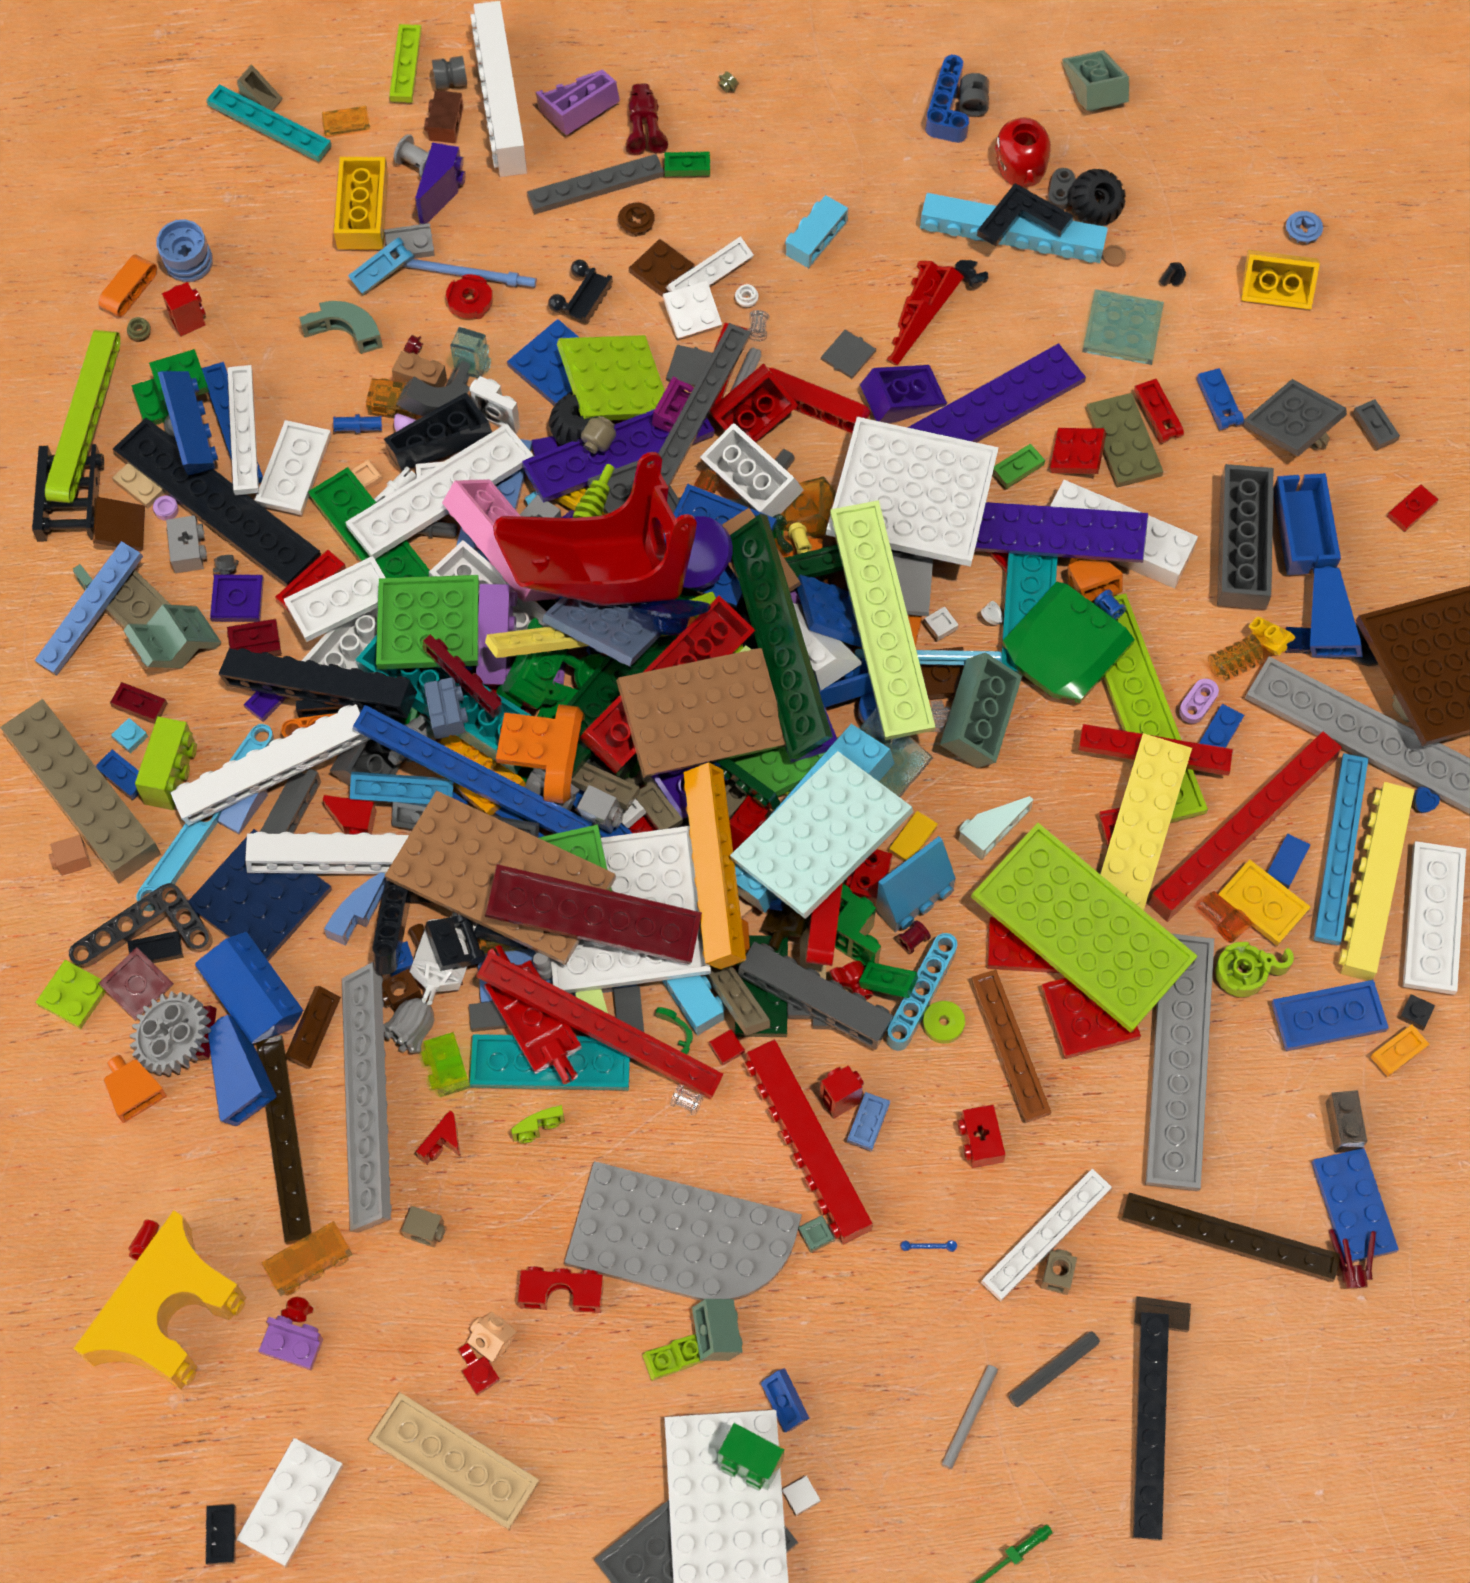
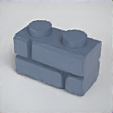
M452 677L442 679L439 682L425 683L424 688L435 738L440 739L449 737V735L464 733V723L469 721L466 708H461L460 701L464 700L461 685L456 686L455 680Z

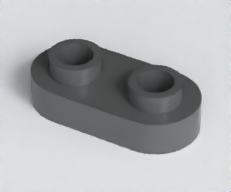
M1059 168L1052 176L1048 202L1062 210H1065L1070 205L1069 193L1075 181L1073 171L1068 168Z

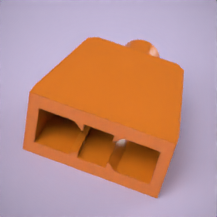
M1071 558L1068 566V583L1070 587L1094 603L1095 599L1105 590L1110 589L1113 592L1112 596L1123 592V573L1107 560Z
M117 1055L108 1061L107 1064L112 1073L104 1078V1082L114 1109L123 1123L167 1097L161 1085L137 1059L126 1064L123 1057Z

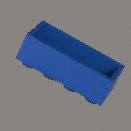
M1326 473L1304 474L1299 491H1296L1300 480L1299 475L1277 476L1273 488V497L1287 575L1309 574L1310 569H1313L1314 574V568H1322L1324 566L1337 568L1341 556Z

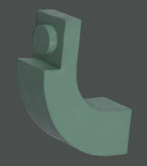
M343 301L319 303L321 311L311 312L299 317L305 338L330 330H340L347 332L355 339L360 354L383 348L375 321L369 313L357 305Z

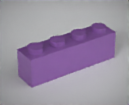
M480 584L478 613L479 666H476V674L482 679L483 685L486 687H499L504 684L512 667L511 656L496 658L485 643L487 634L516 631V617L513 616V607L517 606L518 597L514 588L507 584Z

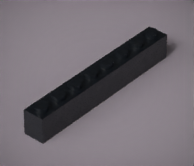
M229 648L219 671V676L229 687L340 707L356 704L360 710L366 705L382 714L401 718H408L417 694L411 681L403 676L390 677L381 672L367 673L358 668L344 669L335 664L327 666L312 660H306V662L299 661L290 656L276 657L267 652H262L261 654L253 653L244 648L239 650Z

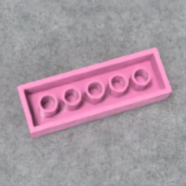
M490 479L454 481L442 504L449 511V514L461 525L463 531L475 542L476 547L489 559L490 564L503 576L504 581L514 588L518 598L523 602L559 599L560 596L520 587L516 583L495 539L493 526L495 521L501 516L520 515Z

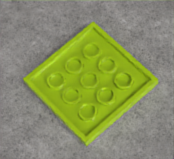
M645 335L559 338L557 342L573 394L576 395L580 406V415L584 419L603 416L608 420H628L654 410L665 392Z

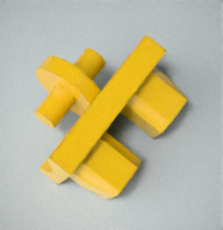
M1259 616L1249 625L1252 633L1248 638L1251 642L1267 649L1273 655L1280 656L1283 651L1287 650V643L1296 638L1293 633Z

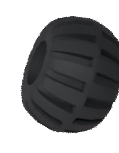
M1091 169L1083 172L1074 181L1069 193V203L1073 208V214L1077 215L1078 220L1082 223L1098 226L1112 223L1121 214L1126 202L1125 189H1122V182L1117 180V176L1108 170Z
M568 394L563 399H560L554 405L550 414L549 427L554 439L560 445L572 441L578 442V439H581V433L591 419H584L580 415V406L575 394L573 396Z

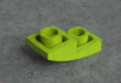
M562 1105L534 1113L511 1129L514 1142L519 1141L522 1144L533 1142L535 1138H540L539 1127L553 1129L565 1123Z
M696 1334L674 1340L670 1345L646 1351L642 1355L652 1381L704 1362L700 1361Z

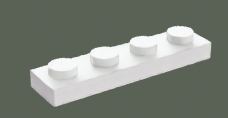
M740 236L668 284L666 288L669 292L704 281H708L710 287L750 260L754 254Z

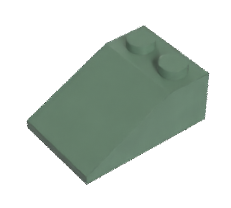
M1104 50L1062 59V64L1078 102L1087 111H1097L1107 106L1116 107L1121 105V103L1129 102V76Z

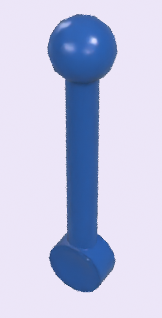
M953 1240L948 1241V1243H910L909 1241H903L901 1249L903 1251H909L910 1249H947L949 1252H954L957 1249V1243Z

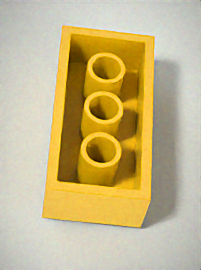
M386 157L339 158L334 223L337 249L384 248L389 174Z

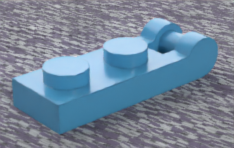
M399 237L348 276L364 296L401 266L410 262L414 255L410 250L407 251L404 247V242ZM393 252H397L400 255L395 260L391 256Z

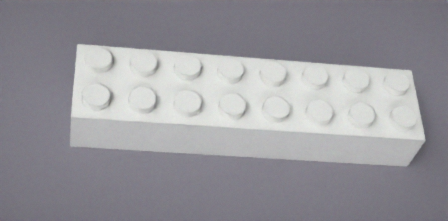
M500 1L473 4L475 13L470 14L472 28H474L472 31L478 63H482L478 64L479 76L481 81H485L481 82L483 98L487 99L484 100L494 169L499 168L500 177L527 174L524 143Z

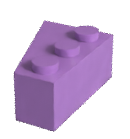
M604 70L576 78L575 83L563 86V83L558 84L556 89L545 93L542 90L536 92L540 113L565 135L573 132L620 101L616 81Z

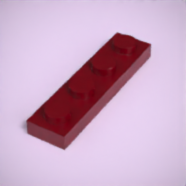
M430 634L423 640V650L450 677L454 678L455 682L461 685L491 717L495 718L501 713L502 703L498 694L493 690L489 692L483 686L482 679L476 673L471 674L465 668L466 665L458 656L453 657L447 651L448 647L441 639L438 638L436 640Z

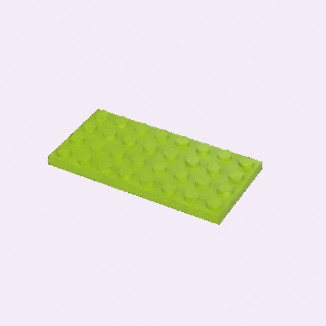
M1039 823L1028 832L971 895L972 899L1130 1033L1198 957Z

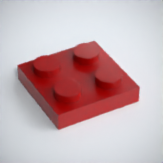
M1058 428L1050 465L1051 472L1099 474L1106 438L1105 428Z

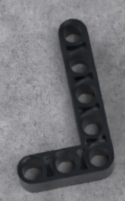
M386 880L372 946L374 969L377 973L383 975L393 973L398 967L410 902L434 903Z
M166 883L75 942L69 949V957L73 963L81 967L92 966L167 915H169L186 943L198 952L208 950L213 943V937L184 892L175 884ZM175 890L177 892L176 900L171 903L166 902V893ZM147 905H154V914L150 917H144V908ZM185 911H189L191 913L190 921L186 924H181L179 921L180 915ZM127 919H132V929L123 932L121 929L122 923ZM199 932H203L205 934V941L201 945H194V936ZM109 933L111 936L110 943L106 946H101L99 943L100 937L103 934ZM82 948H87L89 951L88 957L83 961H79L77 958L78 952Z

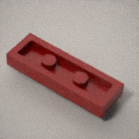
M327 550L275 596L276 602L289 612L284 602L285 598L345 570V563L331 551Z

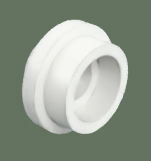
M742 285L735 293V300L740 306L751 307L758 301V292L752 285Z

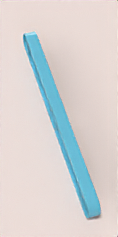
M265 724L254 726L230 761L240 760L246 757V754L252 750H261L269 746V743L274 740L271 728ZM259 732H267L269 734L268 739L263 742L257 741L255 737ZM222 810L214 813L212 819L208 822L200 820L189 826L185 823L138 890L136 895L137 902L145 894L153 892L166 883L176 884L217 825ZM147 905L144 910L154 911L155 906Z

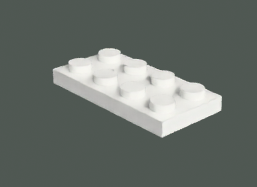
M285 420L255 501L262 507L302 515L309 498L308 491L313 487L329 444L331 431Z
M371 556L285 598L284 602L306 642L378 608L379 578H385L374 557Z
M294 1438L236 1540L287 1568L344 1465Z

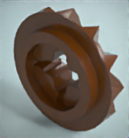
M634 202L625 205L620 210L618 221L620 228H623L626 233L631 232L636 236L638 233L642 232L645 234L648 229H652L655 215L648 205ZM632 215H634V217H636L637 219H640V224L636 221H633Z

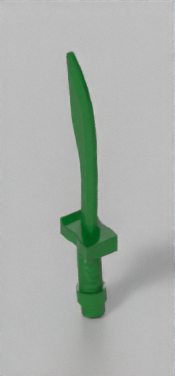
M1047 1524L1042 1528L1039 1527L1034 1531V1534L1018 1546H1010L1005 1550L1008 1557L974 1583H984L1010 1562H1013L1014 1565L1021 1563L1024 1560L1023 1556L1038 1544L1048 1540V1537L1053 1534L1051 1528Z

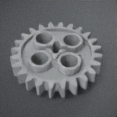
M171 991L169 997L161 994L160 1002L152 999L151 1008L143 1007L146 1013L144 1015L137 1014L140 1022L139 1024H132V1027L137 1031L130 1034V1037L135 1040V1042L130 1044V1047L135 1050L132 1055L138 1059L140 1064L151 1073L155 1072L161 1075L164 1072L168 1076L172 1070L180 1073L181 1065L189 1068L190 1059L198 1060L196 1052H204L205 1050L201 1047V1044L209 1042L204 1037V1034L211 1032V1029L205 1026L211 1022V1019L206 1017L208 1010L203 1008V1004L190 994L186 995L180 991L177 995Z

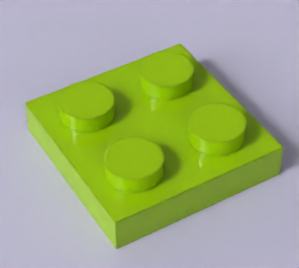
M64 960L35 1003L53 1015L82 1029L106 992L98 985L102 979Z

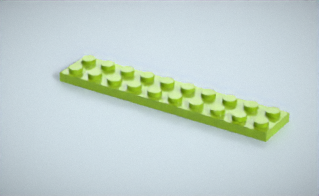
M1126 593L1113 596L1120 604L1126 606V611L1116 621L1126 627L1135 639L1133 645L1103 677L1123 731L1181 740ZM1191 769L1185 770L1170 823L1207 814L1208 808L1194 771Z

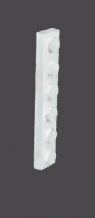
M252 366L227 367L234 494L259 493Z
M1091 1169L992 1269L981 1283L1001 1302L1112 1189V1186Z

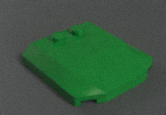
M1056 582L1002 642V646L1004 649L1006 648L1013 668L1050 696L1058 699L1062 697L1073 699L1075 703H1081L1133 645L1135 639L1126 627L1068 584Z

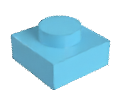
M130 718L111 734L113 740L130 754L148 738L147 733Z

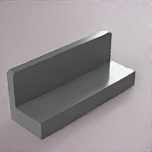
M309 768L306 774L300 772L288 779L260 832L268 834L291 832L294 834L321 784L317 771Z

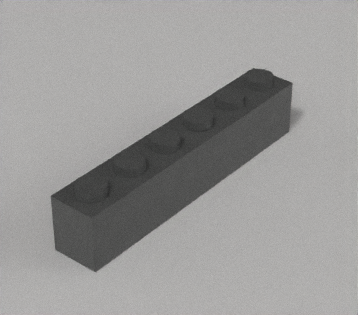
M754 942L746 955V961H743L739 966L738 975L741 978L875 1050L878 1048L892 1021L893 1015L889 1014V1010L885 1007L872 1005L861 994L850 993L844 990L840 983L834 980L828 981L820 977V974L812 968L805 969L799 966L793 958L789 956L783 957L775 953L774 949L767 944L762 943L760 945Z

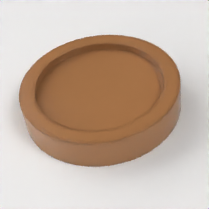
M1110 245L1104 249L1102 258L1107 265L1117 267L1124 263L1126 252L1118 245Z

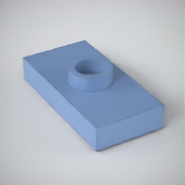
M865 1092L847 1143L872 1151L890 1101Z

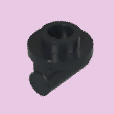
M1180 262L1170 263L1159 280L1160 284L1163 286H1167V284L1181 285L1186 276L1183 265Z

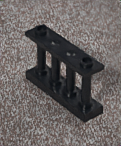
M96 444L91 445V456H87L84 465L90 466L89 477H81L78 487H88V498H75L73 503L47 501L45 497V486L55 455H52L49 446H39L32 531L37 542H46L48 532L56 529H86L90 540H93L95 500L99 497L100 469L104 468L103 453L99 452ZM54 508H87L86 519L51 520L49 512L53 511Z

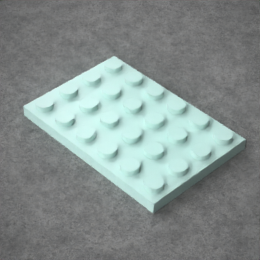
M837 751L746 839L730 857L734 863L806 919L913 813V808Z

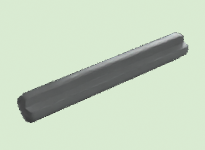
M1092 1331L1088 1332L1010 1393L1009 1399L1016 1407L1021 1406L1094 1349L1100 1342L1098 1336Z

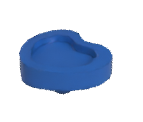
M1421 786L1414 793L1413 802L1417 811L1429 812L1434 810L1439 804V796L1431 793L1426 787Z

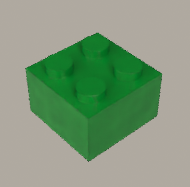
M733 1423L718 1452V1464L722 1466L720 1469L724 1473L732 1477H736L738 1474L747 1479L745 1483L759 1491L762 1488L769 1490L784 1460L785 1449Z

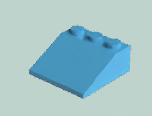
M939 836L879 881L876 912L894 932L901 928L903 930L907 929L913 924L916 916L920 913L923 915L928 913L934 907V903L940 898L942 900L946 899L954 891L956 878L943 840Z

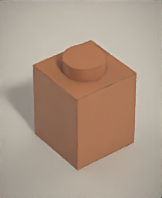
M81 835L50 844L52 853L49 854L53 869L58 868L62 876L92 866L86 844Z

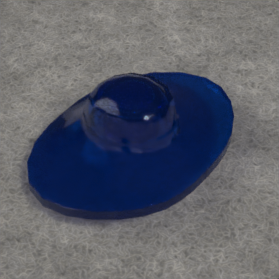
M674 599L631 607V612H636L650 618L653 623V629L657 633L674 636L681 634L687 628L690 617L708 612L711 609V605L702 601Z

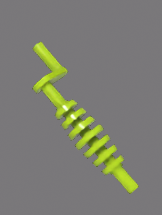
M606 464L599 480L592 481L590 488L586 490L585 495L580 499V503L577 504L572 518L602 516L604 504L610 492L607 484L615 469L612 465Z

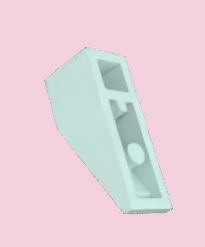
M1029 796L979 813L972 820L967 819L959 828V842L982 860L1031 810L1034 799Z

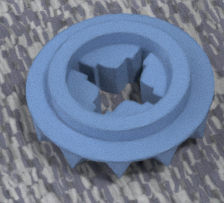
M1298 211L1288 218L1286 231L1289 233V238L1296 239L1297 243L1303 241L1308 244L1310 241L1316 242L1318 237L1321 236L1323 224L1321 219L1314 213ZM1302 222L1305 228L1308 229L1307 233H1305L1303 229L1300 228Z

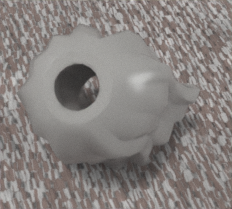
M415 998L404 1001L399 1005L389 1022L384 1024V1036L388 1040L393 1038L397 1044L399 1043L398 1051L402 1053L406 1050H409L410 1053L421 1052L423 1039L434 1024V1011L430 1005H427V1002L424 1004L421 1001L422 999Z

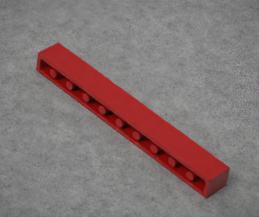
M1324 731L1318 735L1152 894L1149 906L1168 922L1337 760L1342 747Z

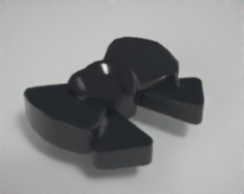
M959 260L954 268L964 276V281L968 282L970 287H979L983 282H987L988 272L976 274L974 268L978 262Z

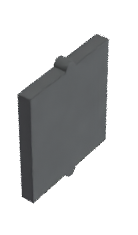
M844 330L821 356V360L832 366L834 371H840L853 379L876 352V348L863 341L862 337L858 338L849 331Z
M677 345L666 381L670 382L674 376L678 380L695 387L713 353L699 350L697 347L690 348Z

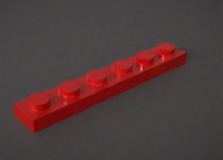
M1083 724L1078 750L1135 760L1143 734ZM1154 736L1192 748L1186 769L1229 776L1233 749Z

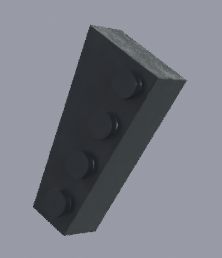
M465 392L384 438V442L390 457L402 472L405 467L411 469L416 467V464L428 463L458 453L492 433L489 421Z

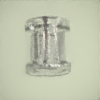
M754 310L749 314V320L751 321L750 328L747 330L751 332L749 339L764 341L767 338L766 325L770 320V315L762 310Z
M679 1084L673 1094L670 1106L675 1107L677 1105L690 1111V1115L695 1116L703 1102L704 1094L699 1093L697 1095L684 1089V1085Z

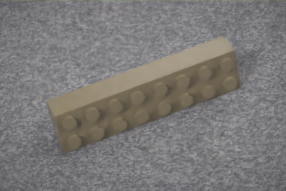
M43 699L0 727L9 743L118 884L161 855L151 836Z

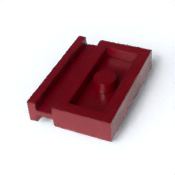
M276 619L227 627L231 649L239 650L244 648L253 653L261 654L262 652H267L273 656L282 654Z

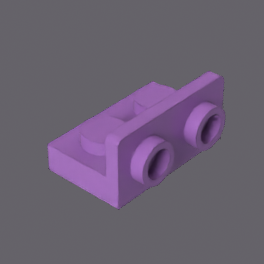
M279 1315L276 1319L269 1317L267 1320L269 1326L259 1353L312 1370L323 1342L318 1329L307 1324H303L302 1327L293 1325L291 1319Z

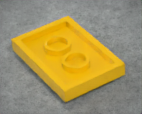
M1250 859L1217 896L1219 901L1276 946L1285 939L1311 908Z

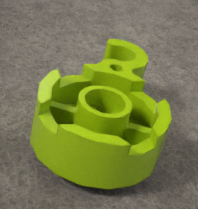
M1235 942L1227 946L1219 956L1215 968L1216 980L1220 987L1228 994L1237 997H1250L1262 989L1269 973L1281 976L1289 971L1294 960L1292 951L1286 948L1281 957L1284 963H1280L1273 954L1265 953L1262 949L1259 950L1255 946L1249 945V942ZM1241 966L1242 969H1247L1248 971L1242 973L1238 970V967Z

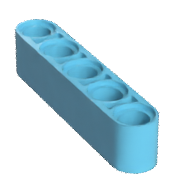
M941 933L935 938L917 972L918 980L910 997L903 998L888 1027L886 1038L887 1044L891 1049L896 1051L904 1050L912 1040L924 1017L925 1011L932 1002L955 958L957 940L952 934ZM947 945L951 950L944 952L939 949V946ZM930 966L937 967L940 970V972L933 974L930 973L927 970V968ZM924 988L928 991V994L919 995L915 990ZM913 1010L917 1015L915 1017H908L904 1014V1011ZM899 1031L902 1032L906 1037L903 1039H896L893 1037L892 1034L894 1032Z

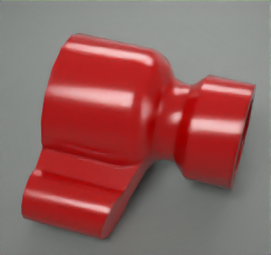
M860 960L829 971L834 981L851 989L852 993H859L866 1000L873 997L872 990L860 987L859 980L865 970Z

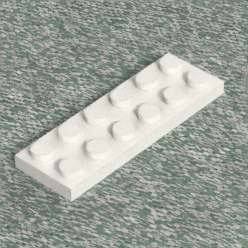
M1417 841L1413 844L1403 987L1452 995L1457 993L1466 849Z

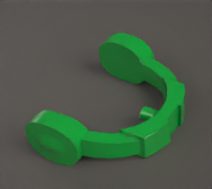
M657 1007L656 1017L670 1023H675L684 1032L686 1042L679 1040L678 1045L684 1046L681 1052L688 1054L690 1044L693 1041L692 1030L689 1029L684 1021L676 1017L677 1013L673 1010Z

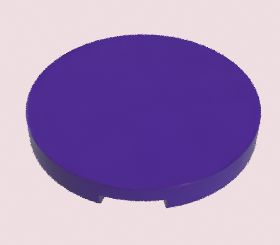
M695 516L694 518L697 522L695 539L683 587L690 590H701L710 587L720 580L719 577L726 569L728 562H731L733 547L728 531L719 522L709 517Z

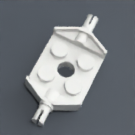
M453 912L452 917L457 916V913ZM462 927L455 928L464 954H470ZM425 929L410 973L426 988L421 1001L425 1004L429 995L427 1005H431L436 992L459 990L467 966L440 971Z

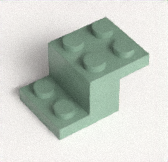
M162 604L147 624H128L123 630L129 638L130 644L135 647L142 662L147 667L183 668L199 648L216 649L221 644L220 639L197 606Z

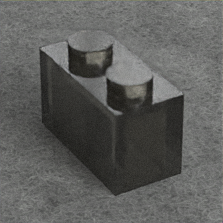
M1358 1090L1332 1092L1325 1103L1334 1152L1342 1153L1363 1148L1368 1141Z

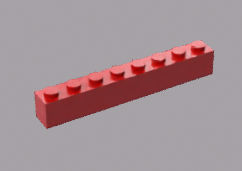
M774 1039L748 1051L747 1062L744 1063L750 1077L755 1076L758 1082L756 1088L762 1100L767 1099L771 1106L768 1108L769 1114L774 1123L779 1122L783 1130L780 1131L781 1137L786 1145H791L795 1152L792 1154L793 1160L798 1169L803 1168L807 1175L804 1177L805 1183L810 1192H816L819 1198L816 1201L818 1208L823 1216L828 1215L831 1221L829 1228L835 1239L840 1238L844 1245L872 1231L873 1223L776 1040Z

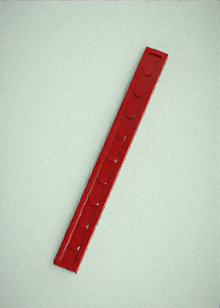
M491 952L488 953L477 973V978L709 1099L713 1097L724 1075L714 1068Z

